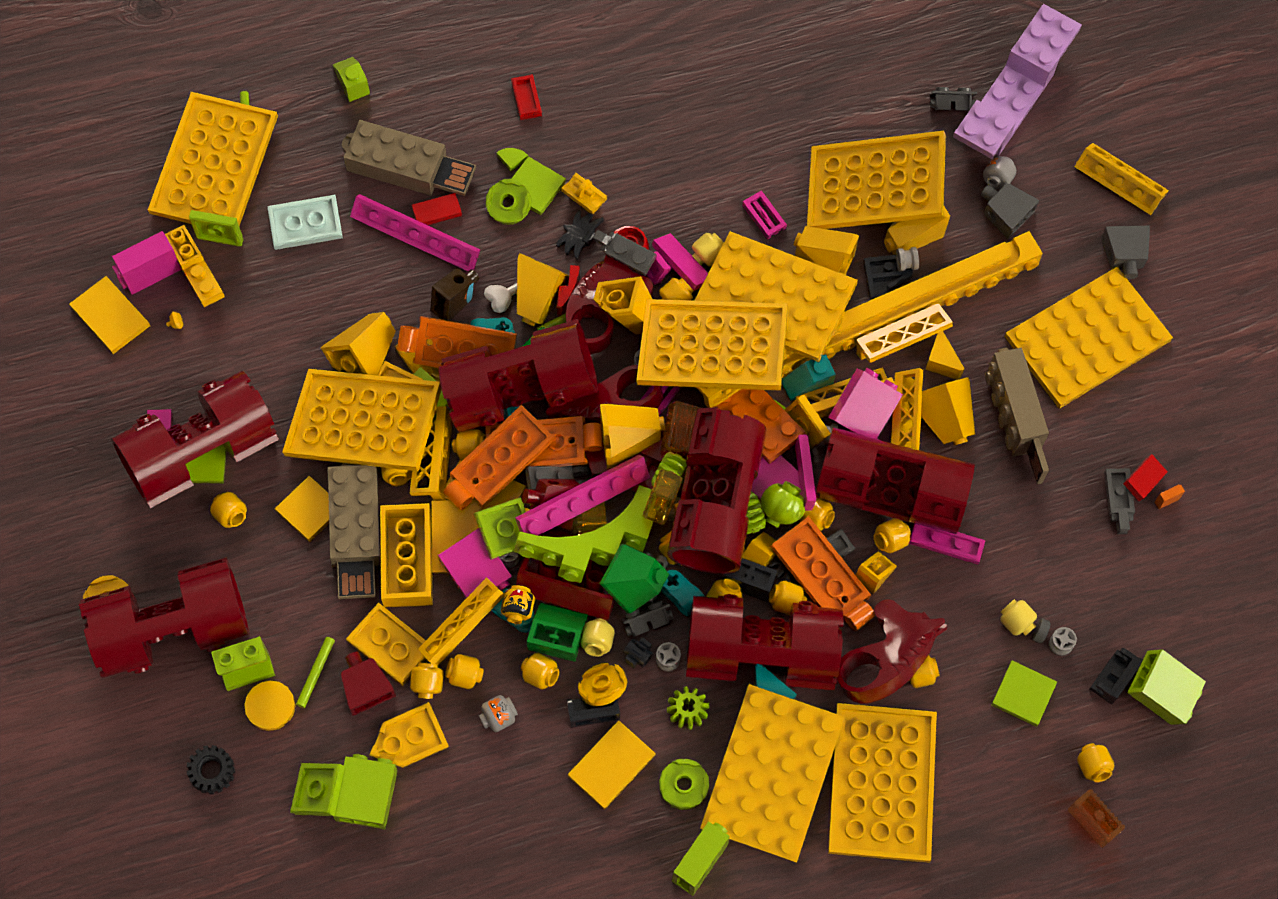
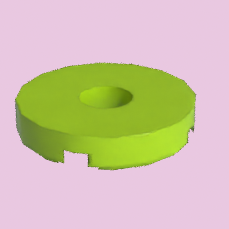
M503 179L489 189L486 195V208L497 222L504 225L515 224L522 221L528 215L531 208V196L528 189L521 182L514 179ZM507 196L514 198V203L510 207L503 206V200Z
M677 759L662 771L659 779L660 793L664 801L671 807L680 810L692 809L700 805L706 798L709 790V777L696 761ZM681 778H687L691 782V787L688 790H681L677 786V781Z

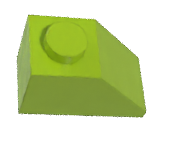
M354 57L332 65L349 102L370 94L367 78L359 62Z

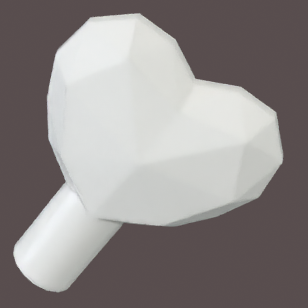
M517 283L508 288L501 285H490L485 289L484 296L491 302L494 312L502 313L507 310L512 296L517 293Z

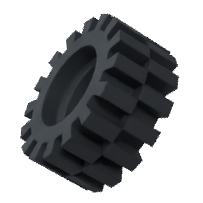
M212 745V748L203 746V750L197 749L195 751L197 754L190 756L191 762H187L186 766L188 768V771H186L187 776L193 786L202 793L206 794V792H209L210 795L214 794L215 791L221 793L223 792L222 788H228L230 786L229 782L234 780V762L221 747L219 749ZM209 761H216L220 764V773L213 779L204 778L201 772L203 765Z

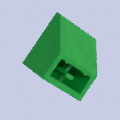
M540 603L528 635V650L575 662L588 615Z

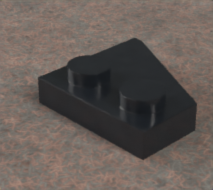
M896 255L869 257L863 260L870 300L890 292L913 276L911 268L899 272Z

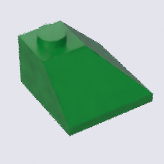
M621 544L599 584L627 613H632L660 593L669 573L655 558L625 544Z

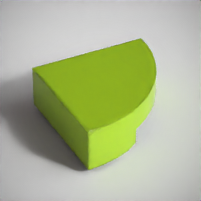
M505 148L496 152L497 157L510 171L521 165L528 158V154L516 148Z

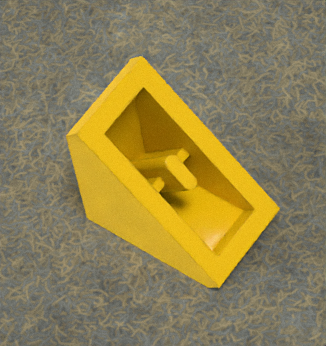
M941 331L937 333L926 370L956 380L960 379L965 368L946 335Z
M762 532L750 542L742 558L767 567L776 556L770 547L776 540Z
M878 551L859 566L856 576L866 589L874 594L897 566Z

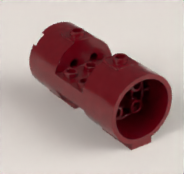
M572 320L532 332L533 337H531L530 345L492 355L489 348L484 346L442 358V366H439L440 384L444 399L447 400L451 410L449 415L456 429L459 432L481 426L495 425L497 422L507 419V408L519 407L523 403L533 400L539 401L546 398L550 407L598 393V382L593 360L579 320Z
M240 371L221 382L211 380L202 385L203 389L197 392L205 414L197 413L188 419L189 422L184 425L176 424L166 430L156 415L146 414L136 420L137 423L132 425V428L111 438L121 463L149 508L193 486L185 464L223 444L230 457L238 462L279 440L276 430L270 427L274 425V422L258 390H255L252 385L249 386L248 383L251 380L244 371Z
M718 407L697 409L686 459L687 470L681 499L676 507L667 556L675 563L687 568L709 573L725 574L737 572L741 566L749 519L746 515L753 480L758 477L767 429L762 422L744 414L743 418L736 415H729L730 411L721 410Z
M833 427L816 490V498L957 534L966 509L975 464L911 449Z
M227 557L178 571L177 576L180 582L182 597L140 609L130 585L81 599L79 602L82 619L87 618V623L84 624V633L95 667L102 668V671L99 672L100 677L105 678L125 671L127 673L134 671L135 674L147 671L149 669L148 666H152L153 663L150 644L163 640V636L173 633V636L183 635L188 632V628L192 629L200 650L207 649V652L222 648V644H225L226 641L249 635V626L243 602Z
M725 594L724 596H718V598L693 595L686 677L736 681L738 663L742 662L785 666L784 678L786 686L835 690L837 681L835 677L839 676L843 639L841 627H843V610L818 607V605H814L812 602L800 601L799 603L792 604L789 622L777 617L764 620L755 615H748L743 618V598H739L737 595Z

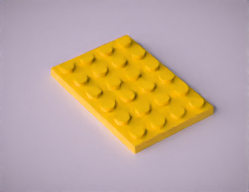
M191 92L148 207L149 214L191 224L189 215L191 210L234 217L240 226L278 118L277 112Z
M935 131L812 146L807 226L831 229L943 217L945 132Z
M730 231L694 301L788 304L785 349L820 362L857 286V279Z
M1118 267L1009 330L1004 336L1013 349L1022 347L1028 369L1059 409L1161 348L1173 338L1128 279L1124 278V274Z
M647 299L637 372V385L781 390L788 304Z
M308 369L282 453L286 457L419 471L442 390L441 384L437 381Z
M749 684L700 829L703 830L708 821L713 825L715 822L719 823L727 829L728 832L726 834L730 836L729 839L797 863L845 717Z
M837 703L836 714L845 718L833 754L828 854L930 863L937 712Z

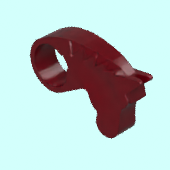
M607 255L603 261L593 266L577 283L570 295L566 309V322L576 319L580 321L583 319L582 317L592 318L594 316V318L601 320L607 326V330L601 336L592 339L586 338L591 354L605 350L613 339V317L594 301L598 282L642 277L653 298V283L648 277L631 271L628 266Z
M631 365L599 383L598 393L574 399V401L567 402L561 406L550 407L546 411V415L549 416L548 419L583 416L586 420V423L583 424H601L600 404L658 408L662 402L663 392L661 386H654L650 395L642 400L629 401L624 398L621 399L623 390L628 385L637 382L638 365Z
M893 600L880 601L875 606L874 613L880 626L886 633V639L851 650L841 658L837 680L844 694L853 702L866 704L884 699L895 693L913 677L929 655L935 638L948 628L944 624V618L930 619L925 612H908ZM865 664H872L881 668L877 678L871 684L859 688L847 685V679L855 668Z

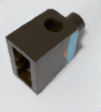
M454 269L432 286L430 311L441 320L451 321L473 298L474 284L479 280L478 274L472 269L466 273L460 269Z

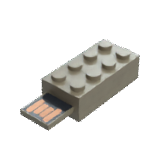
M359 120L355 132L347 134L342 141L347 171L432 196L435 188L465 196L476 170V165L447 157L445 144L363 120Z
M1022 347L1011 350L1001 348L998 349L997 353H994L989 363V368L985 372V379L987 385L992 387V402L995 407H998L1000 413L998 420L1000 427L1004 428L1006 432L1005 443L1007 449H1011L1013 457L1024 454L1028 455L1036 484H1041L1049 472L1042 449L1049 431Z
M343 463L337 467H328L330 560L332 568H337L338 599L375 597L374 566L381 565L377 467Z

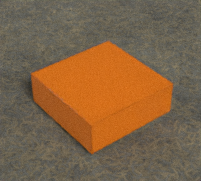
M1178 484L1160 493L1155 500L1158 509H1161L1178 501L1185 490L1182 485Z

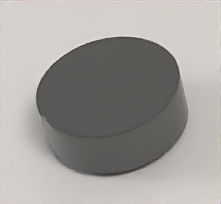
M1044 618L1039 619L1032 634L1033 641L1043 643L1050 629V621Z

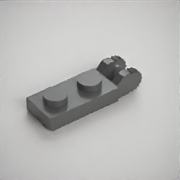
M528 466L525 469L527 486L531 490L536 489L539 479H574V477L586 476L590 473L589 467L585 466L574 468L572 466ZM580 480V481H577V482H578L579 484H582V483H584V482H586V481H585V480Z

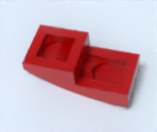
M570 265L569 285H559L558 316L566 313L570 295L579 282L580 266Z

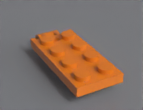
M420 316L419 328L400 326L397 350L415 352L414 364L439 368V366H442V358L484 346L489 348L492 355L513 350L516 345L517 333ZM428 339H431L433 341L432 345H429L427 343Z
M741 389L716 406L721 410L730 411L729 415L743 418L745 414L765 425L767 431L762 457L769 464L796 443L798 435H805V431L765 390Z
M520 405L450 472V477L454 481L444 489V495L459 510L468 507L474 498L483 509L555 440V437ZM479 480L477 484H473V482Z
M583 416L538 420L555 437V440L528 466L563 467L588 464V460L585 458V451L595 452L603 449L602 425L599 423L583 424L586 423ZM502 423L485 426L486 438ZM572 439L575 440L574 443H569L570 440H572Z
M809 516L770 546L818 607L842 609L843 617L852 630H859L875 617L872 607L864 601L868 600L871 594ZM842 598L846 599V603L842 602Z

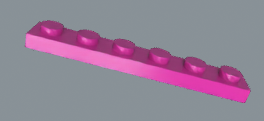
M359 194L356 196L350 217L466 271L475 269L480 249Z
M637 455L517 516L515 519L519 531L538 536L649 479L650 475L644 457Z

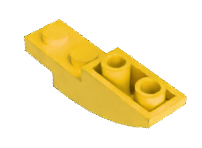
M185 225L166 233L165 236L175 252L180 267L203 307L224 298L223 291Z

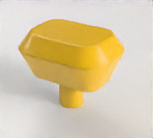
M173 311L169 316L170 321L166 325L168 327L172 326L174 329H182L183 321L181 315Z

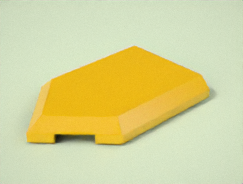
M425 703L383 722L370 756L377 759L393 761L392 764L403 768L448 748V743L430 703Z

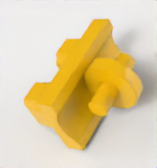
M577 173L561 188L564 194L592 215L607 200V195L593 186L589 179L585 180Z

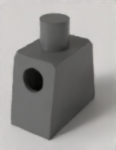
M1005 184L999 192L992 186L987 185L981 193V196L988 201L984 212L985 216L1007 239L1035 212L1039 203L1037 198L1011 184Z
M1108 226L1105 228L1101 238L1110 268L1118 267L1123 269L1124 278L1129 280L1138 277L1137 269L1144 268L1148 260L1150 226Z

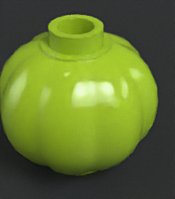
M787 481L783 485L776 483L765 489L761 497V506L767 516L766 521L776 527H779L780 524H793L799 521L805 512L804 498L800 495L802 490Z

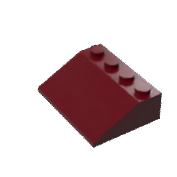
M550 529L538 536L568 537L575 535ZM524 558L518 571L516 585L529 588L531 590L530 593L537 600L607 621L616 602L599 584L609 566L599 565L592 560L588 561L581 583L567 581L563 577L558 576L560 567L549 566L533 558Z

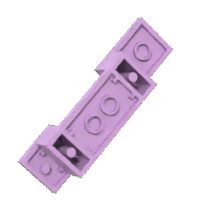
M1043 4L1010 51L1006 66L982 101L976 100L954 132L953 137L993 159L995 154L999 156L1053 77L1059 60L1080 31L1082 24Z

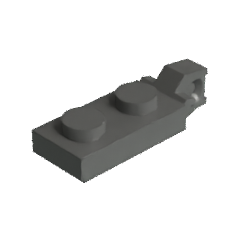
M597 230L593 237L595 242L602 245L601 250L607 256L643 275L647 274L657 257L656 253L617 233L611 232L608 236Z
M1129 468L1105 469L1104 471L1109 516L1111 521H1116L1117 534H1127L1128 530H1130L1129 521H1133L1135 513L1133 494L1123 484L1131 475Z

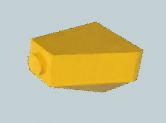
M945 206L943 217L894 222L888 228L884 240L887 250L889 252L892 251L893 255H896L897 249L909 250L911 247L918 249L943 238L950 219Z
M805 226L802 234L798 232L793 244L796 246L795 256L846 275L855 255L859 235Z
M519 253L517 265V314L523 316L521 321L531 326H534L535 323L543 325L558 299L559 285L565 286L569 280V275Z
M642 277L598 282L594 296L595 303L635 335L642 334L646 300L652 299Z
M385 312L371 313L324 344L321 350L331 366L339 372L343 369L348 373L378 376L396 330Z
M969 377L922 391L921 417L943 444L953 441L955 446L968 442L967 437L975 434ZM912 396L908 400V402L911 405L914 404V398Z
M600 404L602 438L607 469L613 468L661 440V431H665L664 417H659L658 408Z

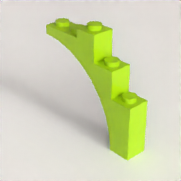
M639 485L633 500L619 516L595 531L581 535L546 537L520 531L514 552L525 558L542 561L549 566L560 567L558 576L563 577L567 581L581 583L588 561L592 560L599 565L609 566L620 544H625L643 552L662 493Z

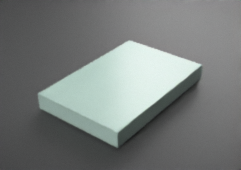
M335 195L267 206L275 250L343 238Z

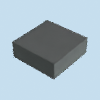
M842 529L827 537V540L842 558L855 550V547Z

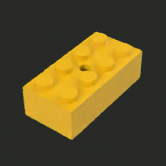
M429 503L381 505V600L383 606L433 605L432 520Z

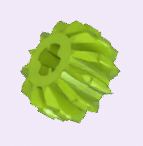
M666 453L652 479V486L661 492L671 494L677 487L687 467L686 460L677 453Z
M753 492L750 494L746 515L749 519L747 534L759 532L766 526L765 514L760 500H758L757 495Z
M684 687L683 694L675 690V698L670 697L668 699V703L672 706L667 707V713L673 714L670 721L676 722L679 720V728H682L684 723H687L688 729L691 730L693 722L697 726H701V718L707 719L708 713L704 710L709 709V703L703 702L706 699V695L701 694L697 696V688H694L692 693H689L688 687ZM688 704V707L692 705V712H688V709L684 711V705Z

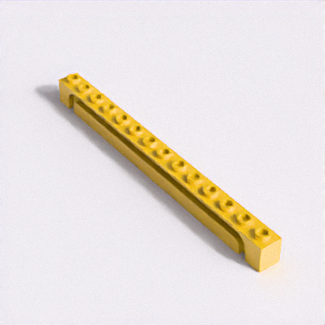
M1030 231L1013 238L1008 243L998 244L843 312L841 326L833 333L823 355L826 354L828 359H830L841 350L848 351L856 346V339L938 303L940 306L953 305L959 298L964 296L971 297L984 287L991 288L1005 278L1012 279L1025 269L1030 271L1039 265L1043 253ZM785 349L786 359L783 361L782 378L786 377L804 362L812 359Z

